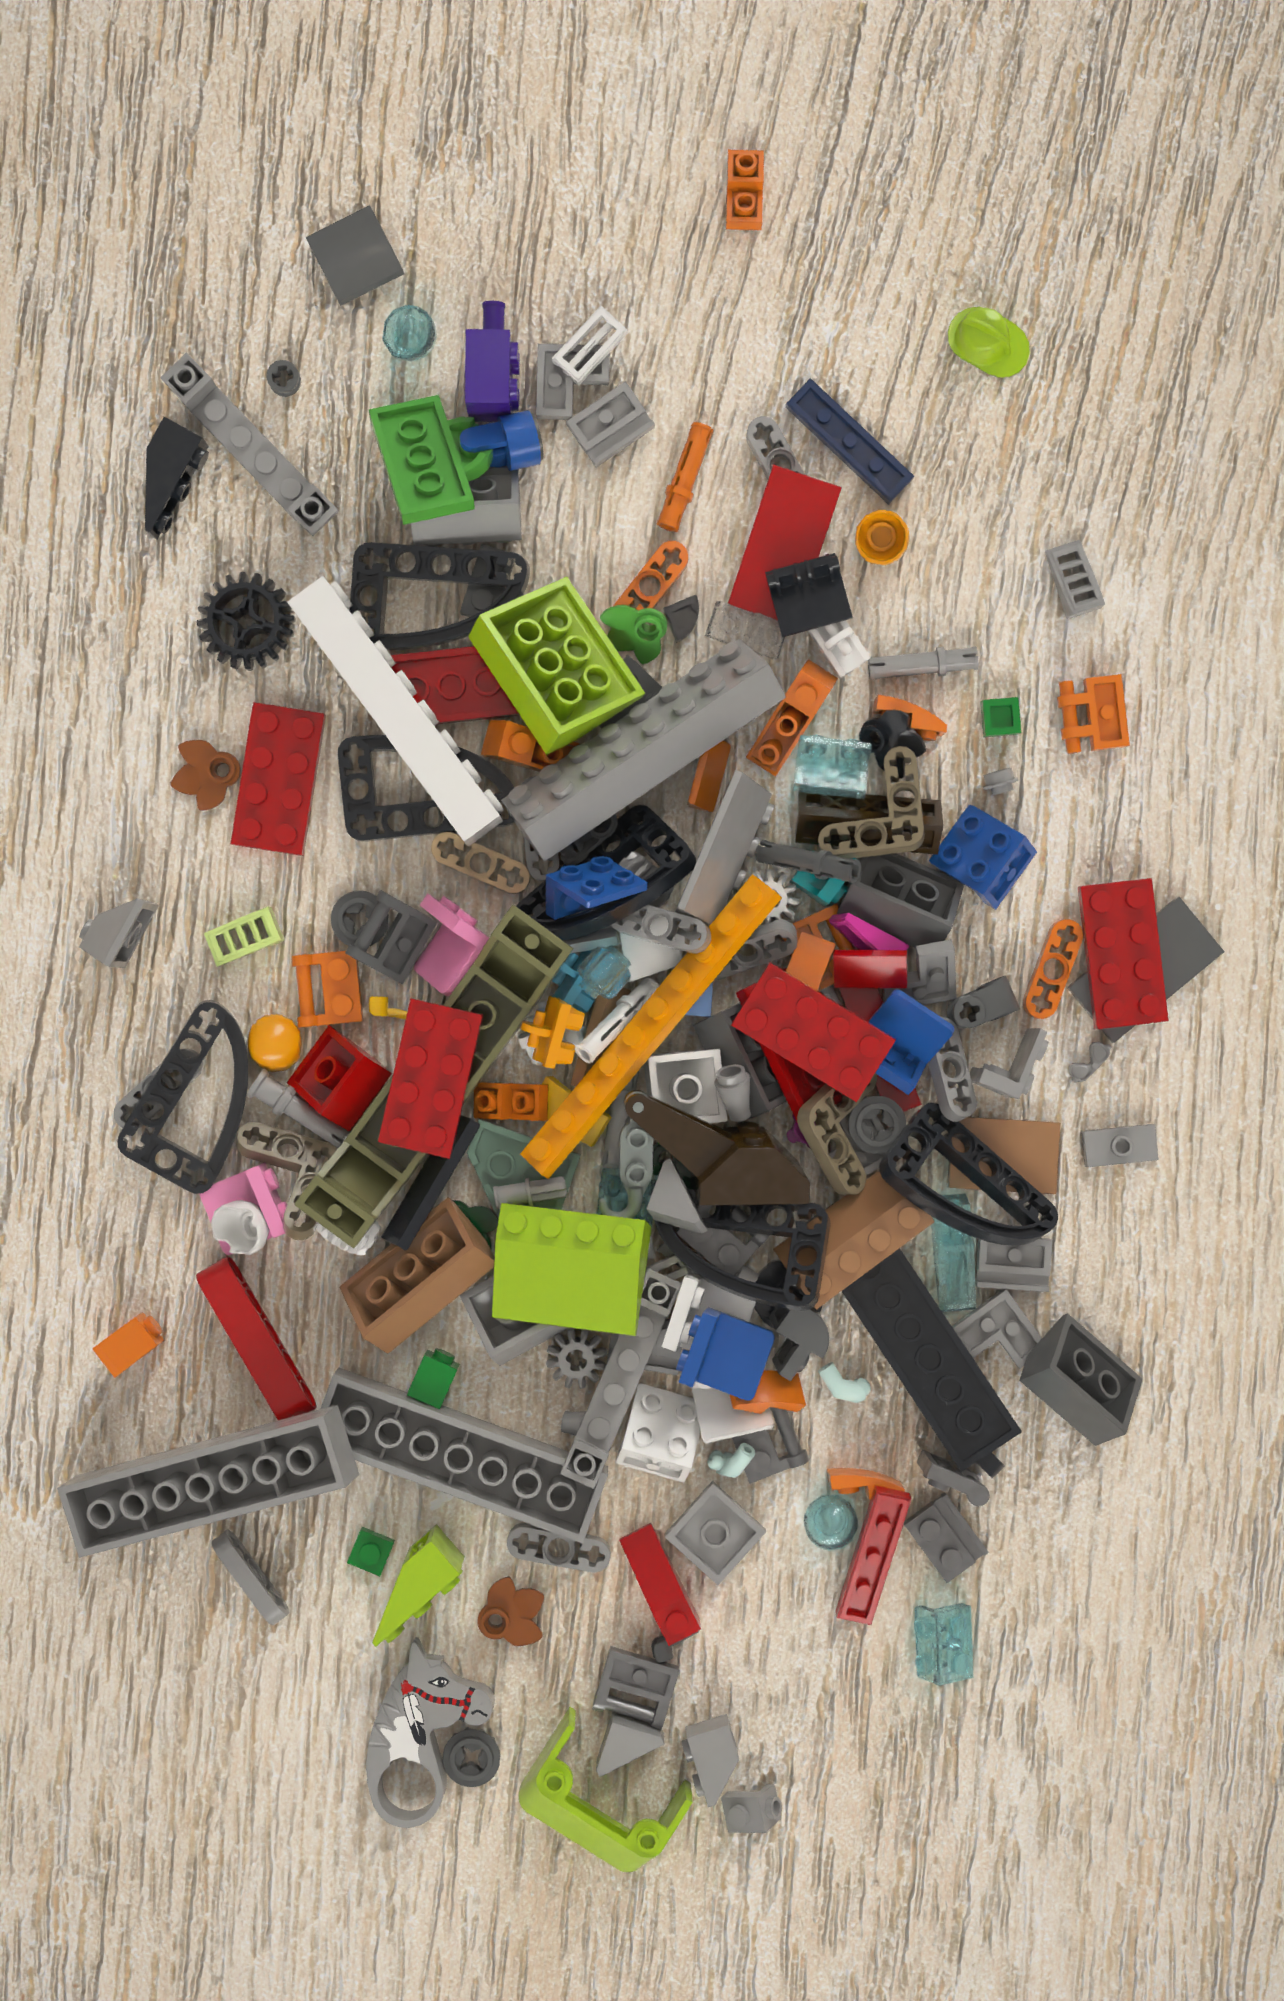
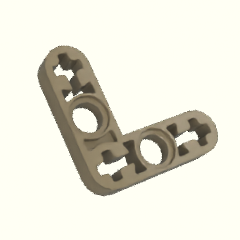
M898 746L887 752L884 758L889 817L827 825L821 830L818 837L821 850L830 851L832 855L852 859L910 852L922 845L925 832L916 756L911 749ZM898 758H904L905 763H908L905 765L906 781H899L897 767L892 766L897 764ZM903 790L912 792L915 796L914 802L908 807L897 806L894 803V797L898 792ZM905 826H911L912 831L918 832L912 834V840L905 841L903 835L892 836L893 843L888 844V834L886 831L888 827H891L892 835L903 833ZM866 830H878L882 834L881 841L875 846L863 844L861 836ZM855 831L854 837L857 848H852L851 841L840 842L839 849H832L830 844H825L830 842L832 835L835 834L839 836L840 840H850L849 832Z
M876 1073L857 1102L841 1093L842 1101L840 1106L837 1107L833 1101L835 1089L825 1083L802 1105L798 1112V1126L831 1187L839 1194H858L865 1187V1170L839 1122L873 1090L877 1082ZM831 1139L836 1144V1154L833 1158L828 1153V1143Z
M259 1122L245 1123L237 1132L236 1146L242 1156L299 1173L284 1212L283 1229L287 1236L294 1240L308 1239L315 1232L318 1222L306 1214L305 1222L302 1223L301 1227L295 1226L294 1221H297L301 1210L294 1204L302 1194V1187L309 1184L317 1174L315 1173L317 1160L321 1158V1155L327 1156L329 1160L337 1149L330 1143ZM253 1135L259 1137V1141H256L254 1145L247 1144V1140H250ZM271 1139L273 1140L271 1151H267V1146H269V1140ZM283 1144H292L297 1148L298 1152L292 1157H284L280 1155L277 1149Z

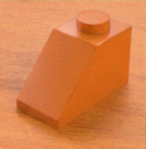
M142 1312L92 1349L115 1378L164 1341L160 1335L163 1333V1330L152 1316L146 1317Z

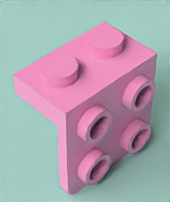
M427 893L420 906L439 920L442 926L416 961L414 970L440 993L450 996L477 959L489 937L475 927L478 920L462 910L456 903L445 896L439 901Z
M266 1163L213 1184L208 1191L200 1193V1198L210 1222L214 1211L222 1205L236 1200H244L254 1203L261 1209L269 1228L267 1239L285 1234L283 1219L287 1203L281 1201L277 1192L279 1182L273 1169H268ZM219 1241L225 1254H234L229 1252L230 1245L227 1242Z

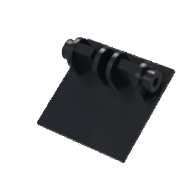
M835 553L825 554V556L807 559L801 563L796 562L790 566L779 569L774 568L771 571L765 572L782 637L853 618L840 573L838 557Z

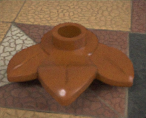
M190 740L179 744L180 754L188 764L184 765L175 774L170 782L171 787L183 794L196 795L197 806L200 811L217 807L223 802L227 787L234 785L240 777L241 767L239 761L228 752H217L207 741ZM221 764H227L229 767V772L224 777H220L217 773V769Z
M510 1576L499 1579L490 1587L488 1591V1604L479 1612V1630L487 1638H505L514 1646H525L539 1641L543 1637V1633L532 1619L541 1609L544 1594L532 1588L516 1590ZM497 1614L502 1617L503 1621L499 1625H493L490 1623L489 1617Z

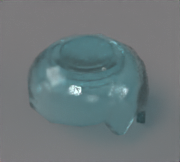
M404 305L394 309L384 321L382 341L395 358L414 362L425 358L434 349L437 340L436 326L428 312L421 307Z
M838 1495L818 1497L809 1504L804 1514L803 1523L809 1540L816 1547L826 1551L843 1549L853 1541L858 1529V1518L854 1508L849 1501Z

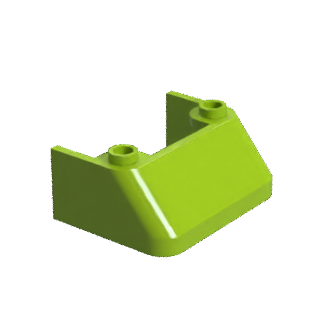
M569 1707L522 1781L519 1788V1803L527 1813L622 1872L636 1871L662 1852L693 1803L691 1783L684 1779L658 1821L642 1819L636 1822L630 1830L570 1792L573 1785L572 1771L567 1764L556 1758L575 1729L576 1710Z

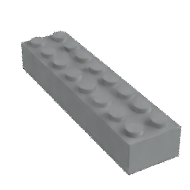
M738 639L735 642L724 645L719 650V653L707 661L693 666L688 674L676 682L665 685L657 695L645 703L634 706L629 714L617 722L603 727L598 735L585 744L575 746L567 756L556 764L544 767L539 775L526 784L513 788L509 795L503 798L501 802L521 833L545 862L785 699L786 696L769 663Z
M338 1368L335 1371L321 1409L338 1405L356 1461L574 1541L584 1542L608 1477L607 1465H604L597 1484L592 1489L560 1474L569 1451L443 1405L440 1409H437L408 1396V1392L348 1370Z
M338 1405L76 1475L58 1487L57 1490L80 1558L346 1488L359 1476V1472Z

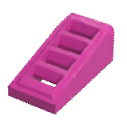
M850 913L835 914L829 919L830 924L858 950H907L909 948V945Z

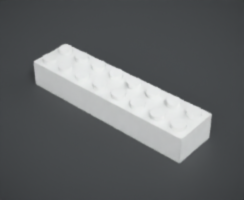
M321 576L287 601L465 844L469 847L502 823L503 820L499 813L504 809L490 789L484 793L477 785L482 781L480 775L468 759L461 763L457 758L456 754L460 752V749L446 729L441 733L437 731L435 725L439 721L424 700L419 703L415 701L413 696L417 694V691L404 672L400 670L395 674L391 667L396 664L392 656L380 640L374 644L370 640L374 633L357 610L353 614L350 613L348 608L352 606V603L336 580L329 584L325 577Z

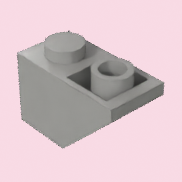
M727 1714L686 1726L687 1739L682 1740L687 1762L694 1761L697 1774L692 1775L697 1796L704 1795L708 1807L716 1805L739 1761L736 1742Z

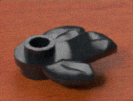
M896 709L884 712L880 718L869 719L862 725L859 733V741L866 751L874 753L876 762L883 771H885L884 758L892 748L898 746L907 747L913 751L916 757L926 752V746L922 737L916 731L908 728L910 722L909 715ZM898 758L897 764L892 766L897 767L898 776L902 779L905 777L904 758Z

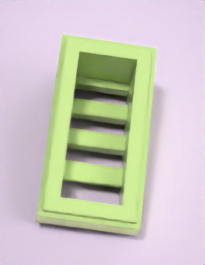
M269 906L204 933L217 967L285 941L273 909ZM261 919L268 934V937L262 939L256 921ZM248 924L256 942L251 945L243 929V926ZM235 929L243 947L239 950L236 949L230 931ZM220 935L224 936L230 951L225 956L217 940V937Z

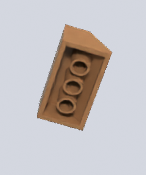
M879 1171L866 1180L865 1187L860 1193L846 1194L825 1210L830 1219V1232L820 1295L817 1304L814 1306L816 1310L935 1222L928 1213L914 1205L886 1183ZM815 1217L807 1225L809 1229H814V1225L817 1223L821 1224L822 1221ZM788 1237L773 1248L786 1269L791 1237ZM812 1248L801 1250L797 1256V1262L803 1266L813 1264L817 1258V1251ZM795 1272L794 1275L799 1274L802 1279L800 1288L805 1295H810V1292L805 1287L806 1275Z
M447 1197L430 1211L408 1250L405 1251L390 1244L339 1288L362 1337L389 1354L494 1268L495 1256L481 1233L454 1201Z

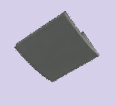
M370 205L306 237L340 306L404 275V271Z

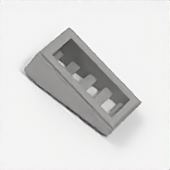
M1080 540L1045 551L1066 619L1101 609L1105 605L1100 587ZM1071 553L1075 554L1076 559L1059 564L1058 557ZM1079 566V573L1067 577L1064 576V570ZM1083 579L1084 586L1072 590L1069 589V583ZM1088 593L1089 599L1075 603L1074 596Z

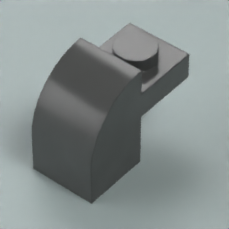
M793 1291L792 1293L796 1295L798 1301H802L803 1296ZM775 1307L769 1319L775 1331L785 1336L786 1340L772 1358V1362L778 1374L791 1381L797 1372H801L806 1367L811 1352L822 1359L824 1358L829 1346V1332L824 1320L815 1307L807 1311Z

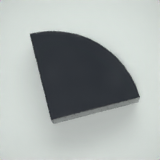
M697 595L663 608L676 643L685 639L696 625L699 614Z

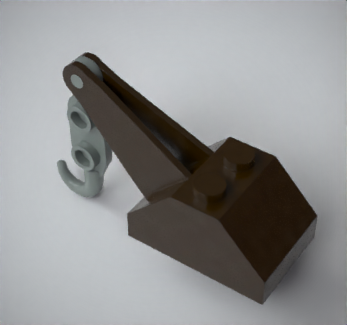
M641 1090L630 1091L625 1096L624 1107L630 1120L620 1131L619 1175L628 1195V1205L622 1211H612L607 1206L606 1200L601 1198L599 1200V1207L603 1215L634 1218L640 1211L643 1194L653 1174V1138L691 1171V1185L700 1205L809 1204L810 1181L798 1160L763 1126H759L758 1123L741 1122L738 1123V1127H727L724 1130L658 1100Z

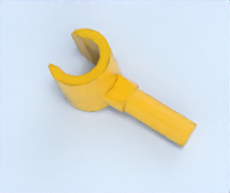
M369 997V1012L373 1016H388L406 1020L408 1011L388 1008V997Z

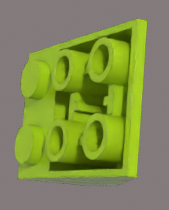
M437 1524L409 1548L372 1643L375 1647L383 1640H386L387 1643L392 1642L405 1629L403 1624L412 1615L415 1619L421 1617L432 1606L431 1600L436 1594L441 1591L445 1595L459 1583L460 1579L458 1576L463 1572L461 1568L465 1556Z

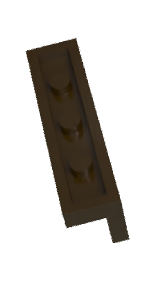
M799 789L795 843L819 845L818 837L821 830L830 824L889 817V813L880 810L882 808L888 809L887 796ZM894 797V803L899 807H908L915 800V798ZM921 799L922 812L933 813V816H923L924 841L918 849L910 852L938 855L943 831L941 800ZM806 802L820 803L823 807L806 806ZM845 806H856L859 810H850ZM905 826L903 833L892 835L891 827L886 828L888 844L893 843L892 836L903 835L905 841L912 840V834L918 833L912 831L911 826ZM875 829L866 830L861 836V841L867 846H875L882 839V834ZM855 831L849 832L850 840H840L839 836L835 834L832 835L831 841L825 844L839 846L840 842L851 841L852 848H857L854 837Z

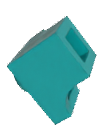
M797 871L789 881L822 906L828 905L831 901L836 904L848 888L844 884L845 881L840 879H818L814 876L815 874Z

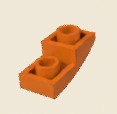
M728 149L726 229L762 230L764 150Z
M879 694L874 699L873 714H881L882 716L884 712L893 709L905 712L910 717L908 728L916 731L923 741H936V736L942 737L947 732V724L934 714L913 703Z
M802 932L786 972L820 992L822 980L832 959L836 943Z
M480 1082L474 1089L473 1118L547 1121L548 1084Z
M764 1370L752 1400L747 1401L730 1395L733 1409L759 1414L769 1407L799 1412L806 1406L798 1373L789 1381L779 1375L777 1371Z
M857 1468L827 1469L831 1490H838L839 1494L859 1492V1487L865 1486V1493L868 1499L871 1500L875 1485L905 1492L900 1481L878 1472Z

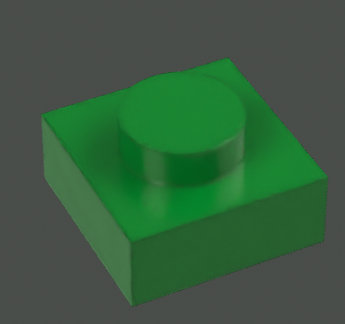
M1018 697L988 699L980 702L983 738L1022 733Z
M362 1527L347 1563L380 1577L395 1540Z

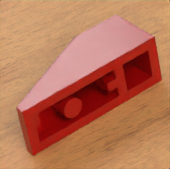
M652 1523L620 1538L619 1541L668 1646L700 1631V1618Z

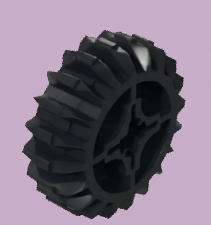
M240 572L238 583L235 582L231 575H227L226 582L228 586L223 588L220 583L214 582L213 586L218 593L215 596L208 592L204 593L203 597L210 603L209 607L204 605L198 607V611L206 615L207 618L197 620V626L208 629L199 635L200 640L203 642L212 641L206 650L211 655L219 652L217 660L221 664L226 663L230 659V666L237 670L243 660L245 669L252 671L254 660L256 659L260 667L265 668L267 667L265 656L269 654L274 661H277L279 655L274 651L275 648L279 646L285 651L289 648V645L282 640V637H294V631L285 627V625L296 622L294 615L284 614L292 609L287 601H282L286 593L282 588L273 591L275 582L272 579H268L262 585V576L258 573L254 574L250 583L245 572ZM247 594V597H243L241 604L237 608H224L232 599ZM259 596L270 602L274 612V623L259 617L260 606L257 603ZM249 614L256 623H253L250 627L247 625V629H244L235 619L240 620L242 616L246 619L245 615ZM219 620L233 626L234 647L227 645L223 641L219 631ZM270 633L268 638L260 645L245 649L246 646H249L251 639L255 635H268Z

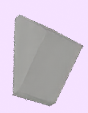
M671 1159L664 1161L646 1210L656 1221L700 1234L708 1231L678 1169Z
M612 1712L597 1757L596 1771L599 1777L664 1745L663 1730L651 1727L649 1722Z

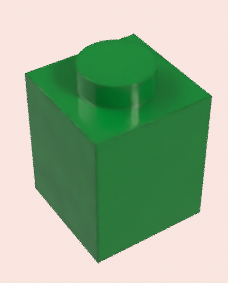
M435 1348L434 1352L427 1350L407 1395L440 1409L460 1365L454 1362L455 1356L438 1348Z

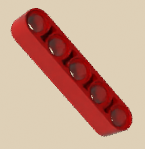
M226 1256L198 1272L196 1279L201 1290L277 1420L301 1415L316 1409L317 1405L311 1391L234 1260L230 1256Z

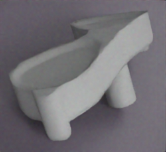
M1092 1042L1089 1046L1090 1062L1088 1064L1072 1063L1069 1065V1074L1072 1077V1081L1075 1083L1086 1081L1109 1057L1111 1046L1109 1044L1105 1045L1102 1042Z

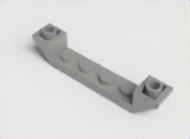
M187 352L160 377L201 424L284 510L312 536L339 512L314 484L311 485L222 393L212 378Z
M648 1269L644 1278L636 1336L619 1334L561 1470V1475L592 1489L595 1488L609 1456L610 1448L665 1320L669 1316L680 1291L681 1282Z

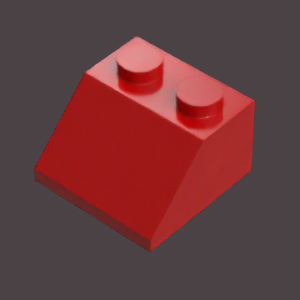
M328 1025L286 1083L291 1085L320 1115L350 1131L377 1093L383 1088L392 1073L373 1056L335 1028Z

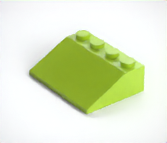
M564 577L480 614L468 636L546 755L578 740L645 695L644 690L568 577Z
M501 1203L495 1240L492 1317L636 1336L652 1227L646 1220Z

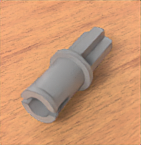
M562 1176L534 1181L525 1178V1182L493 1186L497 1209L501 1208V1203L515 1205L529 1203V1206H534V1202L559 1199L567 1196L566 1182Z

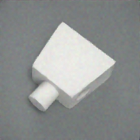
M631 914L622 919L623 925L626 920L634 921L641 925L642 918ZM659 916L651 922L650 930L653 935L660 936L667 931L669 926L667 918ZM697 927L694 928L693 932L677 928L676 934L683 935L690 940L689 945L692 944L693 940H698L701 936L697 932ZM620 933L627 983L674 968L682 959L681 950Z

